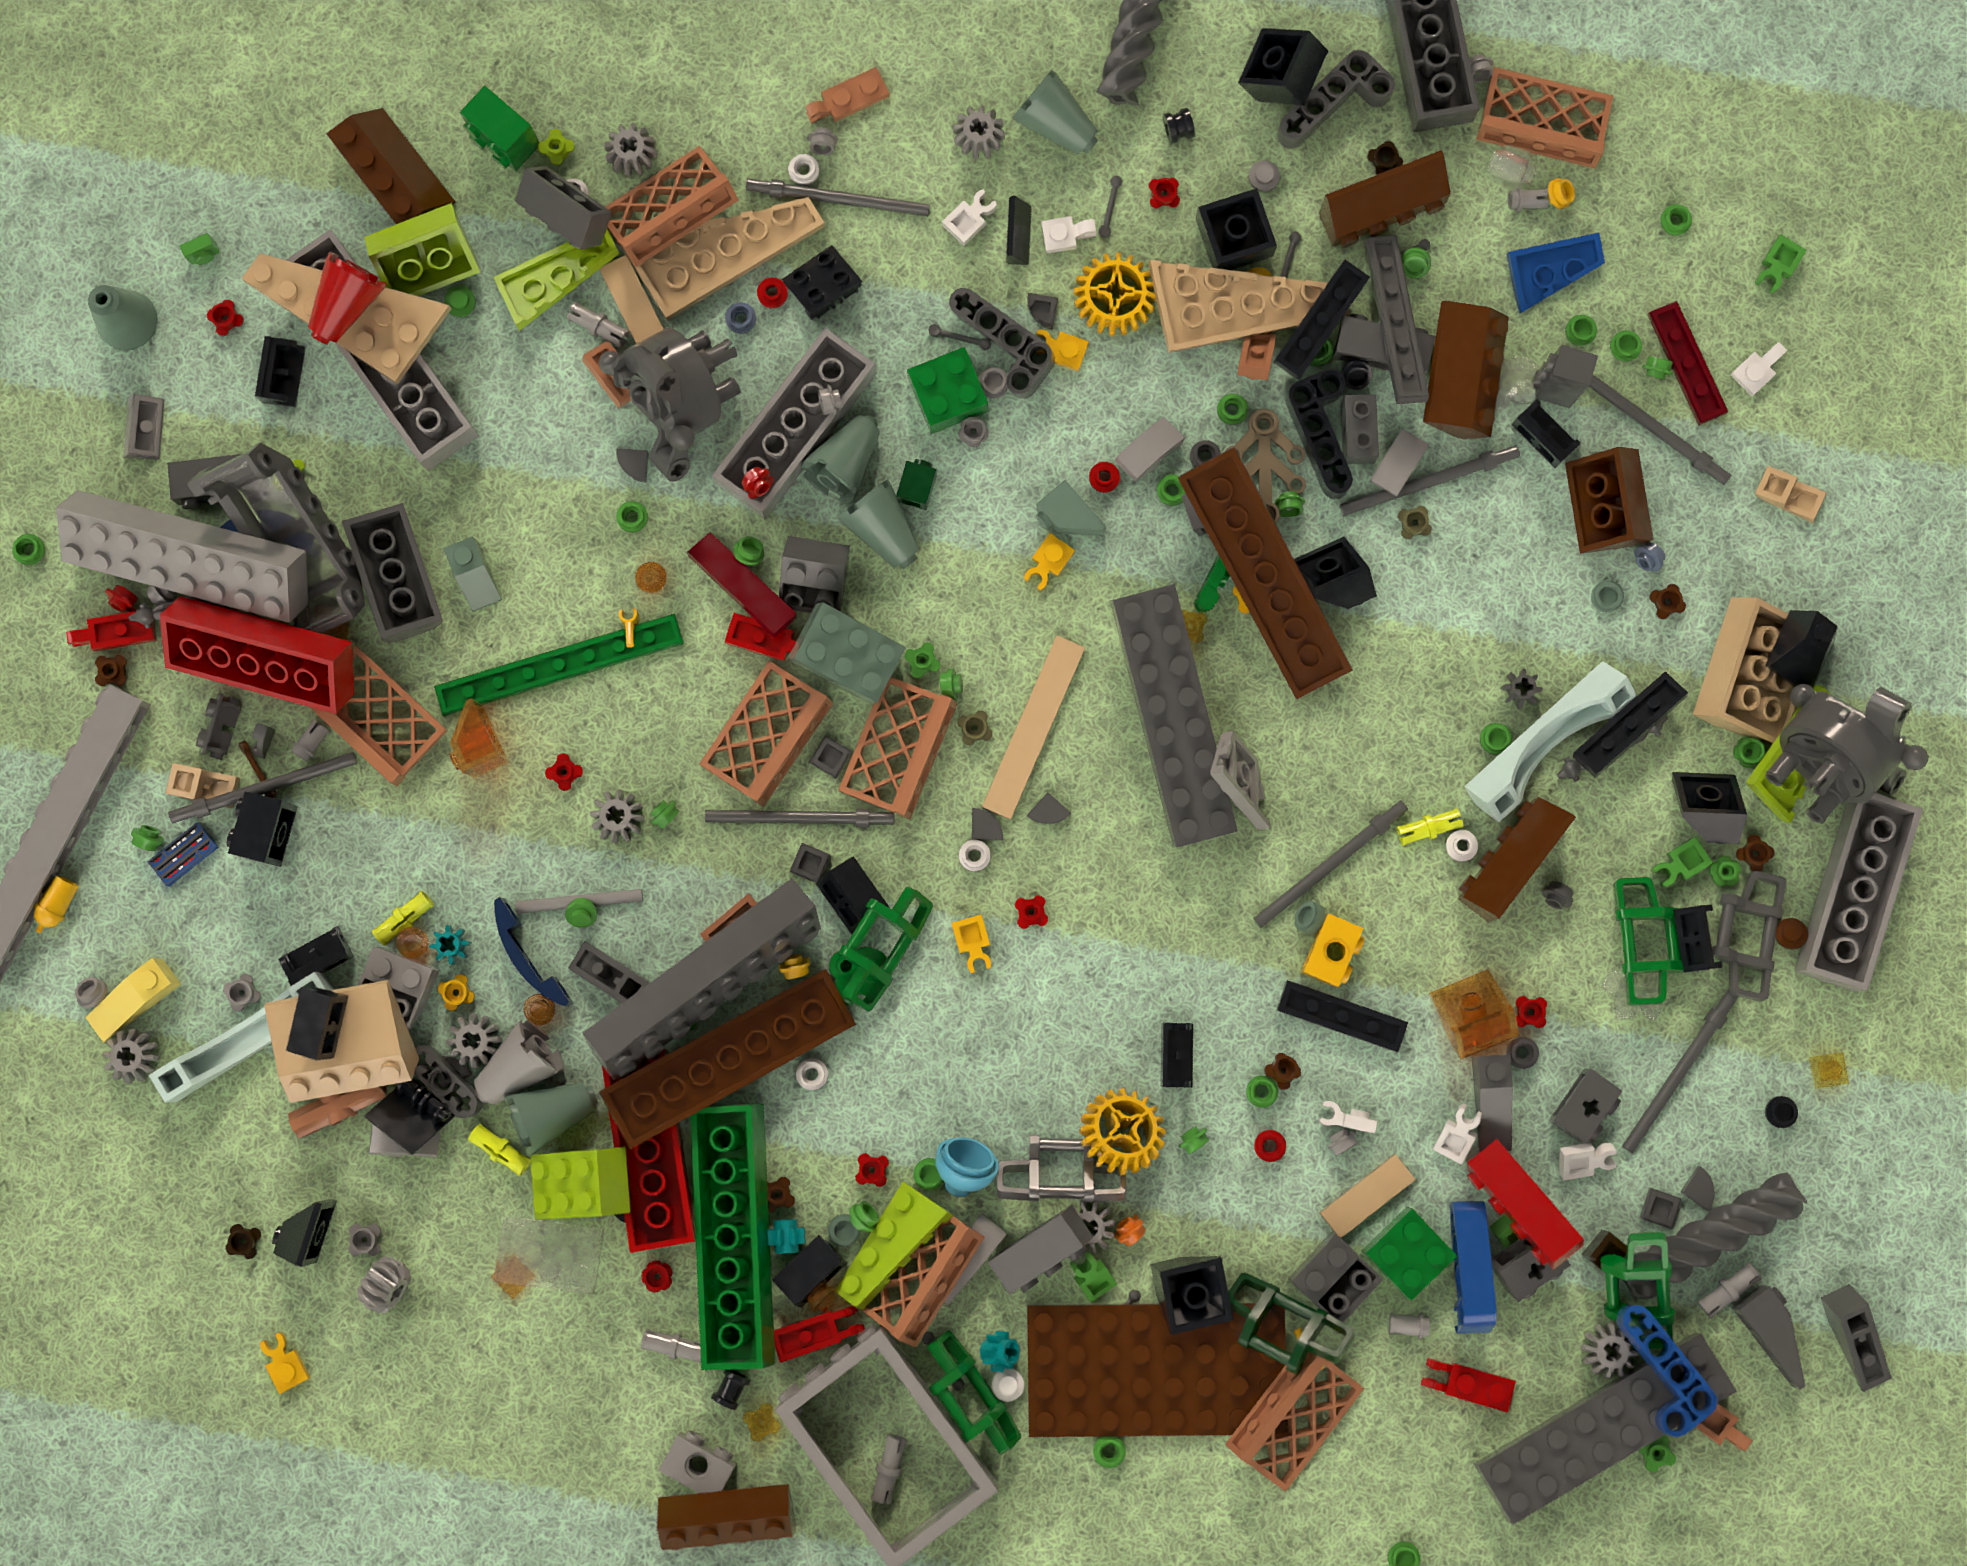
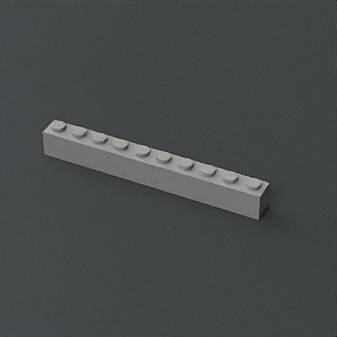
M108 684L107 688L103 689L97 696L96 708L92 716L86 718L80 729V733H82L76 745H72L65 756V761L67 762L61 773L59 772L53 777L50 783L51 791L49 795L36 808V819L31 828L22 834L19 841L21 846L15 857L9 859L4 868L5 876L0 883V982L35 920V903L39 902L55 875L60 874L151 705L113 685Z

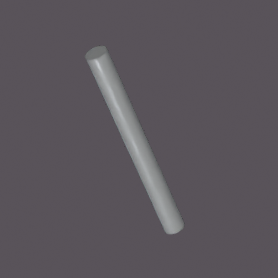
M642 889L523 900L516 901L515 908L517 914L566 909L570 902L577 898L589 899L593 902L594 906L643 901Z

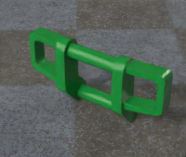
M1620 878L1614 882L1613 887L1617 908L1615 911L1616 921H1620L1624 955V963L1621 966L1622 974L1625 977L1627 1004L1629 1006L1659 1005L1666 1000L1667 974L1683 973L1684 971L1673 911L1679 908L1659 906L1651 878ZM1623 886H1644L1650 907L1625 909ZM1664 920L1669 960L1637 962L1633 921ZM1658 973L1657 997L1637 998L1635 996L1633 974Z
M910 887L904 889L892 910L877 900L870 898L866 905L868 909L846 946L842 945L838 951L840 956L858 966L845 987L843 995L856 1006L868 1012L874 1008L893 981L892 974L911 942L918 939L933 908L931 901L919 891ZM915 898L919 902V907L911 923H909L903 916ZM878 916L885 919L902 933L882 968L857 952ZM869 975L876 982L865 998L861 1000L858 997V991Z
M1663 1232L1631 1233L1627 1241L1626 1259L1617 1255H1604L1601 1258V1269L1605 1272L1607 1302L1604 1304L1605 1316L1617 1322L1618 1312L1621 1308L1628 1305L1620 1301L1619 1278L1622 1280L1656 1279L1657 1306H1645V1308L1650 1311L1661 1326L1666 1325V1333L1673 1340L1672 1324L1675 1322V1311L1671 1308L1669 1277L1672 1276V1264L1668 1261L1666 1234ZM1640 1245H1659L1661 1247L1662 1260L1633 1261L1634 1249ZM1630 1313L1629 1315L1632 1320L1629 1322V1325L1640 1326L1637 1321L1640 1315ZM1655 1337L1649 1342V1349H1663V1344L1659 1338Z
M947 1330L928 1345V1350L945 1372V1375L930 1385L928 1389L933 1396H938L961 1430L960 1436L965 1443L984 1430L998 1453L1002 1455L1012 1449L1021 1439V1433L1002 1400L998 1401L975 1367L976 1361L972 1355L968 1353L954 1334ZM944 1346L949 1350V1352L953 1355V1357L958 1361L957 1363L954 1362V1360H953L952 1357L949 1355V1353H948L947 1350L944 1348ZM964 1374L988 1407L973 1424L947 1388ZM996 1420H997L998 1423L1000 1424V1426H1001L1003 1432L1005 1433L1006 1437L1004 1436V1434L1002 1433L1001 1429L999 1428V1426H998L997 1423L995 1422Z

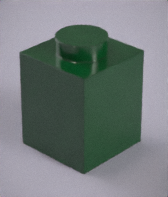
M915 459L914 462L906 461L896 494L899 503L927 510L937 477V469L932 468L930 462Z

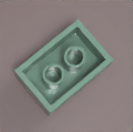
M822 602L815 605L787 660L868 703H878L906 647Z

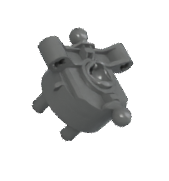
M665 328L624 350L622 355L615 351H607L599 359L601 371L606 375L613 376L616 387L629 389L632 403L658 428V436L649 454V459L671 482L680 480L690 468L688 449L694 443L695 434L717 423L721 417V404L741 393L740 387L734 378L729 377L715 385L711 376L712 372L715 371V367L731 358L737 357L736 348L732 347L729 349V346L733 344L729 339H725L723 342L712 347L710 345L711 340L704 331H700L698 334L686 339L675 329Z
M1799 684L1792 689L1790 700L1795 707L1800 708V711L1781 732L1780 745L1783 752L1766 771L1765 776L1772 784L1781 786L1793 770L1796 769L1808 780L1806 782L1807 786L1810 789L1816 786L1813 792L1820 795L1811 807L1806 810V814L1812 821L1823 824L1836 806L1843 804L1845 801L1850 803L1867 802L1878 789L1889 795L1895 794L1901 787L1907 774L1898 765L1903 762L1904 766L1910 770H1921L1926 766L1929 756L1922 746H1910L1906 744L1905 736L1900 737L1902 725L1912 706V703L1883 687H1879L1869 699L1865 713L1827 692H1815L1810 685Z

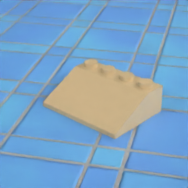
M1731 597L1693 712L1694 716L1714 726L1746 737L1756 738L1769 745L1775 742L1782 729H1784L1798 709L1790 700V693L1794 687L1765 666L1788 613L1759 598Z
M388 980L331 990L339 994L348 995L334 1059L313 1060L286 1051L298 997L267 1002L264 1007L278 1077L290 1103L412 1081L420 1058Z

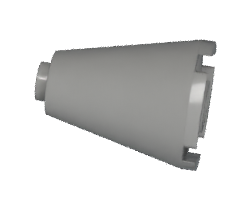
M521 1020L513 1027L474 1081L476 1087L474 1092L480 1101L485 1104L496 1105L503 1101L504 1097L519 1093L557 1074L563 1069L564 1061L560 1051L557 1049L553 1053L549 1049L545 1041L550 1038L539 1026L531 1021L526 1020L523 1023Z

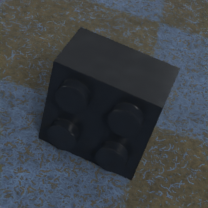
M1262 28L1238 83L1259 102L1305 106L1329 50L1307 30Z
M1257 188L1198 207L1195 219L1212 268L1234 270L1274 256L1277 243Z
M245 791L243 798L241 797L236 805L235 815L238 818L235 828L230 830L227 837L228 854L281 867L298 806Z

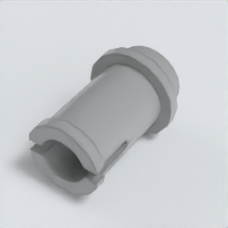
M1516 187L1515 190L1509 191L1508 207L1509 209H1514L1515 212H1520L1521 209H1547L1549 199L1537 198L1549 196L1548 189L1522 190L1521 187Z
M312 720L298 742L292 743L294 747L291 751L307 762L310 757L314 758L313 752L330 731Z
M1390 1313L1389 1334L1418 1336V1339H1422L1423 1336H1429L1430 1318L1424 1317L1423 1313H1419V1316Z

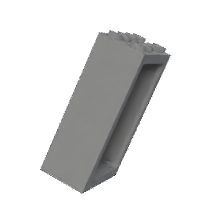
M871 1324L858 1334L856 1338L858 1343L852 1347L846 1343L835 1351L830 1358L832 1362L824 1367L822 1363L818 1364L804 1377L805 1383L798 1386L795 1382L781 1392L777 1398L779 1403L774 1410L886 1565L901 1566L998 1492V1481L970 1442L965 1443L960 1436L962 1432L938 1398L931 1394L928 1389L929 1386L889 1331L881 1325L876 1328L874 1324ZM873 1351L876 1355L881 1353L974 1480L969 1488L902 1539L896 1540L892 1545L798 1417L803 1412L800 1406Z

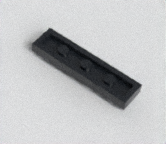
M1344 259L1273 363L1299 380L1370 276Z
M1665 671L1573 753V758L1594 778H1597L1687 697L1688 692Z
M1289 980L1285 982L1276 1011L1396 1053L1399 1052L1408 1025L1407 1021Z

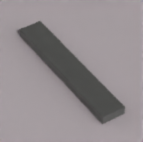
M1397 235L1366 237L1364 244L1396 404L1427 402L1429 392Z

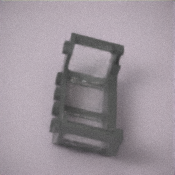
M260 442L248 452L213 469L208 467L200 471L187 483L195 498L208 491L211 495L208 499L210 505L219 502L239 533L306 550L308 605L293 619L294 627L323 633L354 619L365 606L361 577L352 551L346 547L339 536L336 525L329 520L323 511L319 498L311 492L304 481L301 470L295 467L289 457Z

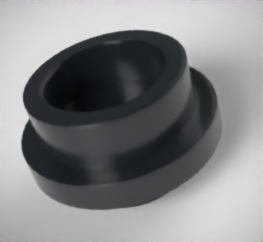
M1361 359L1347 362L1341 370L1345 378V386L1353 390L1365 388L1372 379L1370 365Z
M1776 1096L1766 1104L1765 1116L1772 1126L1787 1128L1797 1120L1798 1108L1792 1099L1785 1096Z

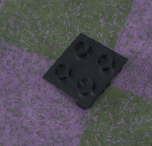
M833 245L782 278L788 289L805 308V312L810 320L814 318L820 319L823 314L830 310L828 305L833 309L836 308L834 301L838 300L842 304L844 301L841 296L846 299L852 294L858 293V288L862 286L860 277Z
M412 1078V1081L396 1083L397 1087L364 1115L368 1121L411 1155L416 1153L455 1117L448 1109L449 1105L443 1104L425 1086L420 1085Z

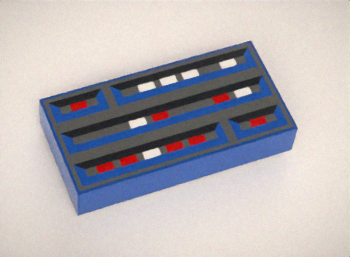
M197 822L147 862L163 883L170 887L219 848V846L201 823Z

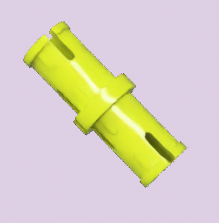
M1455 808L1432 817L1428 814L1422 817L1423 820L1397 826L1398 835L1411 832L1410 835L1399 838L1401 845L1405 846L1408 843L1427 837L1430 840L1435 839L1437 834L1463 828L1462 819L1449 822L1450 819L1461 816L1459 810Z
M421 890L401 908L397 906L392 911L393 915L372 930L373 935L383 946H386L390 940L405 928L409 930L413 927V922L432 908L434 903Z
M482 1124L477 1125L468 1137V1141L489 1154L492 1161H499L519 1177L525 1173L531 1164V1159L509 1145V1140L499 1138Z

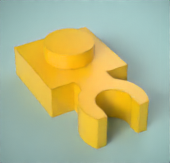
M1038 329L1036 335L1046 340L1047 345L1054 353L1055 364L1079 372L1089 341L1063 332H1059L1058 338L1054 339L1046 330ZM1039 350V351H1036L1035 353H1036V354H1045V353H1047V352L1044 351V350Z
M1049 533L1032 557V560L1038 563L1037 567L1030 568L1025 573L1024 581L1028 582L1032 575H1039L1042 581L1038 585L1037 590L1042 591L1047 585V575L1049 572L1058 577L1075 553V549Z
M982 914L952 922L959 953L969 952L970 954L967 961L969 972L971 974L975 973L973 963L976 959H983L986 963V968L990 969L991 960L982 951L983 947L990 946Z
M282 1332L275 1334L278 1340V1347L276 1349L270 1348L266 1340L260 1342V1348L264 1354L271 1356L273 1360L265 1365L278 1393L282 1394L306 1381L310 1376L297 1350L295 1349L287 1353L285 1349L287 1339Z

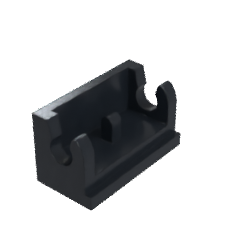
M271 336L264 337L255 397L259 401L266 404L296 407L305 346L297 345V341L273 338Z
M1536 399L1511 425L1556 468L1581 442L1578 439L1574 440L1540 406L1541 402Z
M854 856L831 869L816 883L851 935L867 911L866 905L870 898L890 908Z
M1712 904L1674 909L1684 969L1683 973L1723 968L1722 961L1714 962L1706 914L1707 911H1713Z
M336 926L301 947L282 955L278 960L288 978L290 986H293L313 972L325 973L353 958L354 955L339 926Z
M306 987L300 988L286 1051L313 1060L334 1059L348 995L322 988H316V990Z
M1161 1023L1160 1087L1193 1088V1024Z
M818 1235L772 1281L795 1306L802 1308L848 1262L827 1240Z

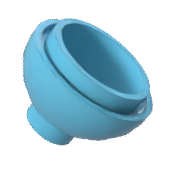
M965 1137L948 1139L943 1141L936 1151L935 1165L937 1171L945 1182L946 1190L954 1196L965 1197L969 1192L981 1190L991 1184L997 1175L999 1163L996 1156L986 1145L977 1140Z

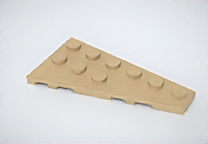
M809 197L772 205V208L742 212L741 215L711 219L637 266L635 270L668 321L824 228L825 222Z
M259 253L241 279L308 324L323 270ZM384 288L380 295L336 344L398 385L452 308L448 304Z
M1156 260L1148 262L1168 353L1296 328L1327 285V282L1293 280L1281 276H1262L1257 273L1219 268L1192 267L1180 263L1176 265L1161 263V261ZM1349 310L1344 314L1345 316H1349Z

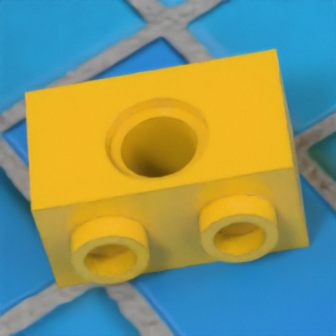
M1325 914L1324 923L1315 936L1300 973L1334 988L1339 987L1340 983L1346 984L1353 969L1352 966L1348 965L1353 953L1359 954L1365 941V937L1361 936L1364 928L1332 914ZM1331 943L1338 944L1342 949V957L1338 961L1331 960L1327 955V947Z

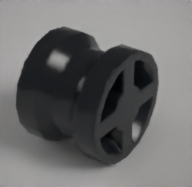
M1187 107L1180 109L1179 113L1163 114V125L1170 144L1177 143L1183 137L1187 139L1195 137L1193 120Z

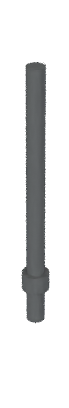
M747 178L746 191L770 194L771 198L783 199V196L803 199L809 197L810 200L929 216L930 204L791 185L785 184V180L772 179L770 182Z
M1592 376L1589 386L1592 390L1693 462L1692 466L1701 473L1705 471L1723 485L1727 483L1732 475L1714 463L1712 456L1705 451L1699 452L1598 377Z
M1517 445L1497 452L1490 450L1479 454V458L1406 482L1397 497L1385 490H1381L1340 504L1339 507L1342 515L1346 516L1480 470L1487 472L1496 469L1498 464L1520 457V452Z
M351 752L209 799L202 797L193 800L191 805L169 811L168 815L172 824L195 816L199 819L211 815L213 810L237 803L241 797L243 798L245 791L263 795L355 765L357 761L354 753Z
M1400 800L1384 814H1377L1369 821V826L1253 918L1260 928L1266 925L1376 835L1382 836L1391 828L1390 824L1408 811L1407 806Z
M856 809V812L705 810V822L856 824L857 828H869V825H894L895 820L893 812H870L869 809Z
M1729 989L1715 1009L1711 1008L1704 1018L1706 1020L1705 1024L1623 1143L1622 1147L1633 1154L1717 1028L1721 1029L1727 1021L1726 1015L1738 998L1731 995Z

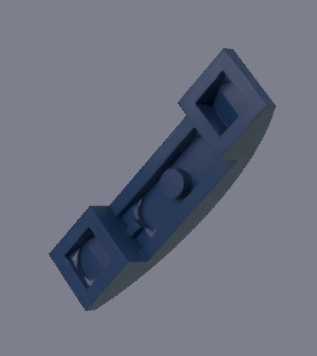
M499 897L494 900L495 919L499 936L507 955L519 973L532 987L548 999L566 1007L574 1004L557 977L551 976L546 981L542 979L512 931L522 925L504 898Z

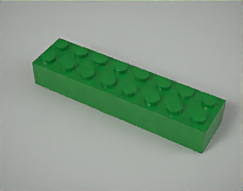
M764 1104L710 1106L690 1116L701 1370L763 1369L775 1364L770 1246H768L767 1242L769 1211Z

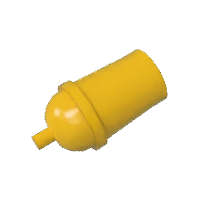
M55 875L39 902L34 905V919L39 923L35 930L36 932L42 933L44 927H55L64 921V915L79 885L63 876Z

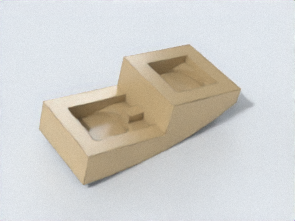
M1767 466L1755 496L1810 523H1814L1827 492L1798 482V477Z
M173 763L165 794L191 800L202 797L209 799L237 790L240 778ZM234 804L226 807L233 809Z

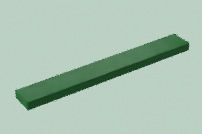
M674 613L634 625V647L632 648L626 646V630L621 629L435 685L434 688L442 716L445 717L683 645L684 641L676 615Z

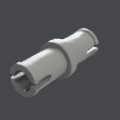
M578 302L572 304L570 310L574 311V313H567L568 320L588 329L589 334L594 337L600 336L619 348L625 346L627 340L623 339V337L629 338V330L609 321L608 316L603 313L597 314Z
M1748 1262L1727 1280L1724 1278L1720 1280V1285L1703 1299L1697 1301V1303L1702 1306L1701 1308L1708 1317L1713 1318L1716 1313L1732 1301L1735 1303L1741 1299L1740 1295L1756 1282L1762 1280V1278Z
M646 1329L641 1343L642 1350L646 1349L667 1354L668 1358L674 1360L680 1357L701 1363L700 1342L682 1338V1334L674 1333L672 1336L651 1331L650 1329Z
M888 1434L886 1437L887 1440L881 1462H878L876 1466L878 1475L873 1495H871V1500L884 1504L885 1501L886 1505L891 1504L896 1479L901 1476L902 1468L900 1463L905 1444L907 1443V1439L897 1435L893 1437L891 1434Z

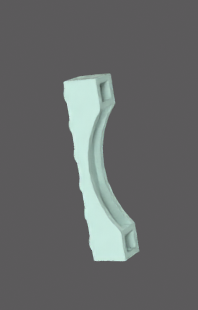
M1604 661L1589 672L1586 677L1464 786L1477 807L1497 822H1500L1522 802L1524 790L1532 772L1553 747L1569 735L1586 726L1613 718L1637 697L1628 677Z
M313 972L286 989L273 1001L298 997L302 987L314 990L322 988L330 991L334 990L325 973ZM265 1007L220 1036L172 1060L150 1074L149 1077L164 1102L174 1103L180 1101L271 1044Z

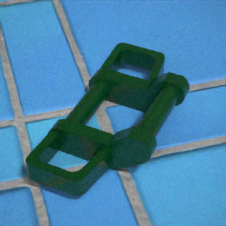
M1241 1273L1228 1292L1231 1309L1247 1319L1240 1334L1238 1344L1246 1349L1251 1347L1287 1366L1286 1370L1293 1374H1298L1308 1352L1333 1363H1339L1354 1340V1329L1320 1308L1315 1310L1280 1292L1279 1287L1250 1274ZM1243 1286L1252 1287L1263 1293L1252 1310L1235 1300ZM1274 1303L1309 1321L1298 1338L1292 1354L1256 1335L1260 1324ZM1324 1325L1345 1336L1339 1347L1335 1350L1314 1342Z

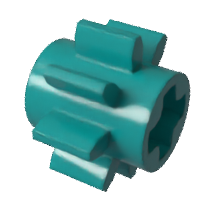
M446 925L444 933L433 932L437 939L435 944L429 945V948L436 949L439 952L436 956L437 961H442L448 956L449 964L455 965V957H468L463 951L465 946L471 945L472 942L463 940L464 929L460 928L456 933H453L452 926ZM446 939H455L453 942L456 947L454 951H445L447 949V944L444 943Z
M798 1219L774 1220V1229L767 1230L768 1246L774 1245L776 1254L799 1252V1244L806 1243L805 1227H798Z
M996 1331L995 1334H987L986 1339L980 1346L982 1363L991 1365V1372H1004L1005 1369H1013V1364L1019 1359L1020 1348L1017 1339H1009V1332Z

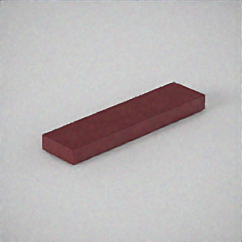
M1672 302L1649 312L1647 316L1668 361L1673 362L1671 368L1698 426L1727 414L1729 411L1678 302Z
M711 532L687 551L688 557L772 637L775 638L797 619V613L745 564L739 562L734 554Z

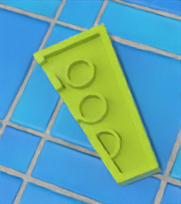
M606 229L602 244L599 246L578 249L573 247L568 241L493 278L520 331L619 255V252L608 229Z
M1815 685L1813 688L1815 692H1827L1830 694L1824 686ZM1798 708V709L1796 710V712L1794 713V715L1792 716V718L1789 720V722H1790V721L1795 717V715L1800 711V708ZM1779 734L1746 781V784L1778 818L1785 823H1791L1795 815L1792 811L1797 798L1802 799L1806 790V786L1803 785L1805 778L1794 769L1781 786H1776L1767 780L1765 776L1766 771L1783 752Z
M902 1182L876 1223V1228L866 1239L834 1292L856 1308L863 1310L891 1281L890 1276L900 1266L904 1268L912 1259L910 1255L922 1243L926 1245L934 1236V1230L942 1222L947 1223L953 1217V1214L909 1184Z

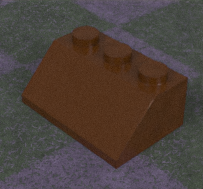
M1615 447L1565 463L1580 554L1632 547L1654 541L1639 449Z

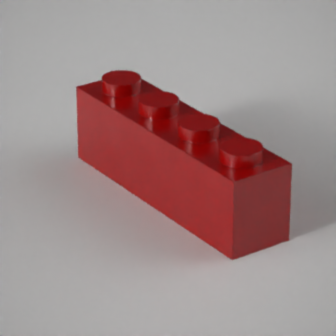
M1498 1139L1467 1162L1469 1174L1466 1176L1477 1190L1483 1188L1491 1197L1488 1199L1491 1207L1499 1215L1505 1213L1512 1222L1509 1225L1511 1230L1521 1241L1525 1238L1534 1247L1531 1252L1541 1265L1548 1264L1554 1270L1584 1246V1238Z

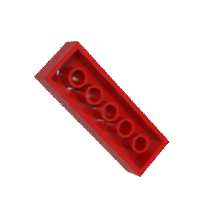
M181 596L160 614L164 663L167 669L337 714L355 694L351 641Z
M664 1048L657 1057L650 1060L647 1058L637 1066L636 1071L669 1054L668 1050ZM602 1066L604 1085L606 1088L616 1082H614V1080ZM609 1112L614 1148H626L630 1213H624L630 1253L696 1242L695 1219L680 1123L629 1149Z

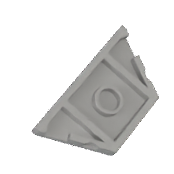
M1234 731L1221 733L1211 767V776L1220 785L1221 790L1224 793L1226 792L1232 799L1234 805L1241 809L1258 830L1270 828L1269 818H1266L1259 810V800L1265 799L1261 783L1258 760Z

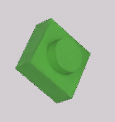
M208 233L179 245L183 256L192 265L207 264L214 259L213 255L220 253L216 241Z

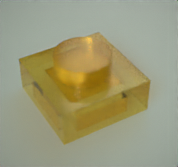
M1843 1052L1809 1057L1815 1089L1849 1084Z

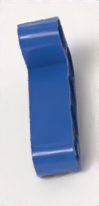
M1484 1201L1451 1202L1453 1252L1457 1255L1454 1259L1458 1300L1454 1306V1311H1457L1458 1325H1455L1456 1334L1490 1333L1496 1325L1497 1311L1486 1205Z
M1627 1305L1621 1308L1617 1315V1324L1620 1330L1674 1396L1657 1411L1655 1416L1656 1426L1664 1434L1681 1437L1714 1412L1717 1406V1397L1649 1310L1640 1305ZM1629 1314H1639L1638 1324L1642 1329L1650 1330L1651 1328L1652 1331L1644 1334L1638 1326H1630L1629 1322L1632 1319ZM1655 1337L1659 1338L1663 1344V1350L1657 1356L1650 1353L1648 1346L1651 1339ZM1676 1364L1682 1366L1684 1370V1378L1678 1383H1675L1670 1377L1671 1368ZM1701 1391L1706 1398V1402L1703 1408L1697 1410L1692 1404V1396L1696 1392ZM1675 1411L1680 1417V1425L1678 1428L1670 1430L1666 1424V1418L1669 1413Z

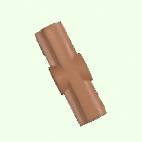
M385 1086L320 1097L288 1113L290 1126L298 1138L306 1137L330 1124L333 1126L341 1123V1120L347 1117L356 1116L358 1111L383 1100L388 1095Z

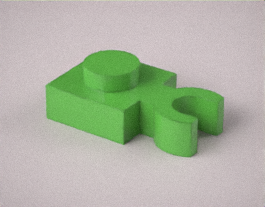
M1780 234L1762 261V264L1768 267V269L1763 270L1757 276L1755 284L1759 285L1764 278L1771 279L1773 286L1769 293L1773 294L1782 284L1781 276L1788 279L1807 250Z
M1695 836L1666 854L1671 861L1670 863L1656 864L1652 867L1651 872L1656 873L1661 869L1665 870L1668 877L1660 883V886L1666 887L1675 882L1677 874L1684 881L1710 866L1713 862Z
M1086 1251L1084 1253L1086 1256L1085 1262L1077 1265L1074 1261H1071L1070 1267L1076 1274L1074 1277L1075 1281L1092 1303L1116 1286L1117 1283L1100 1259L1096 1261L1093 1255Z

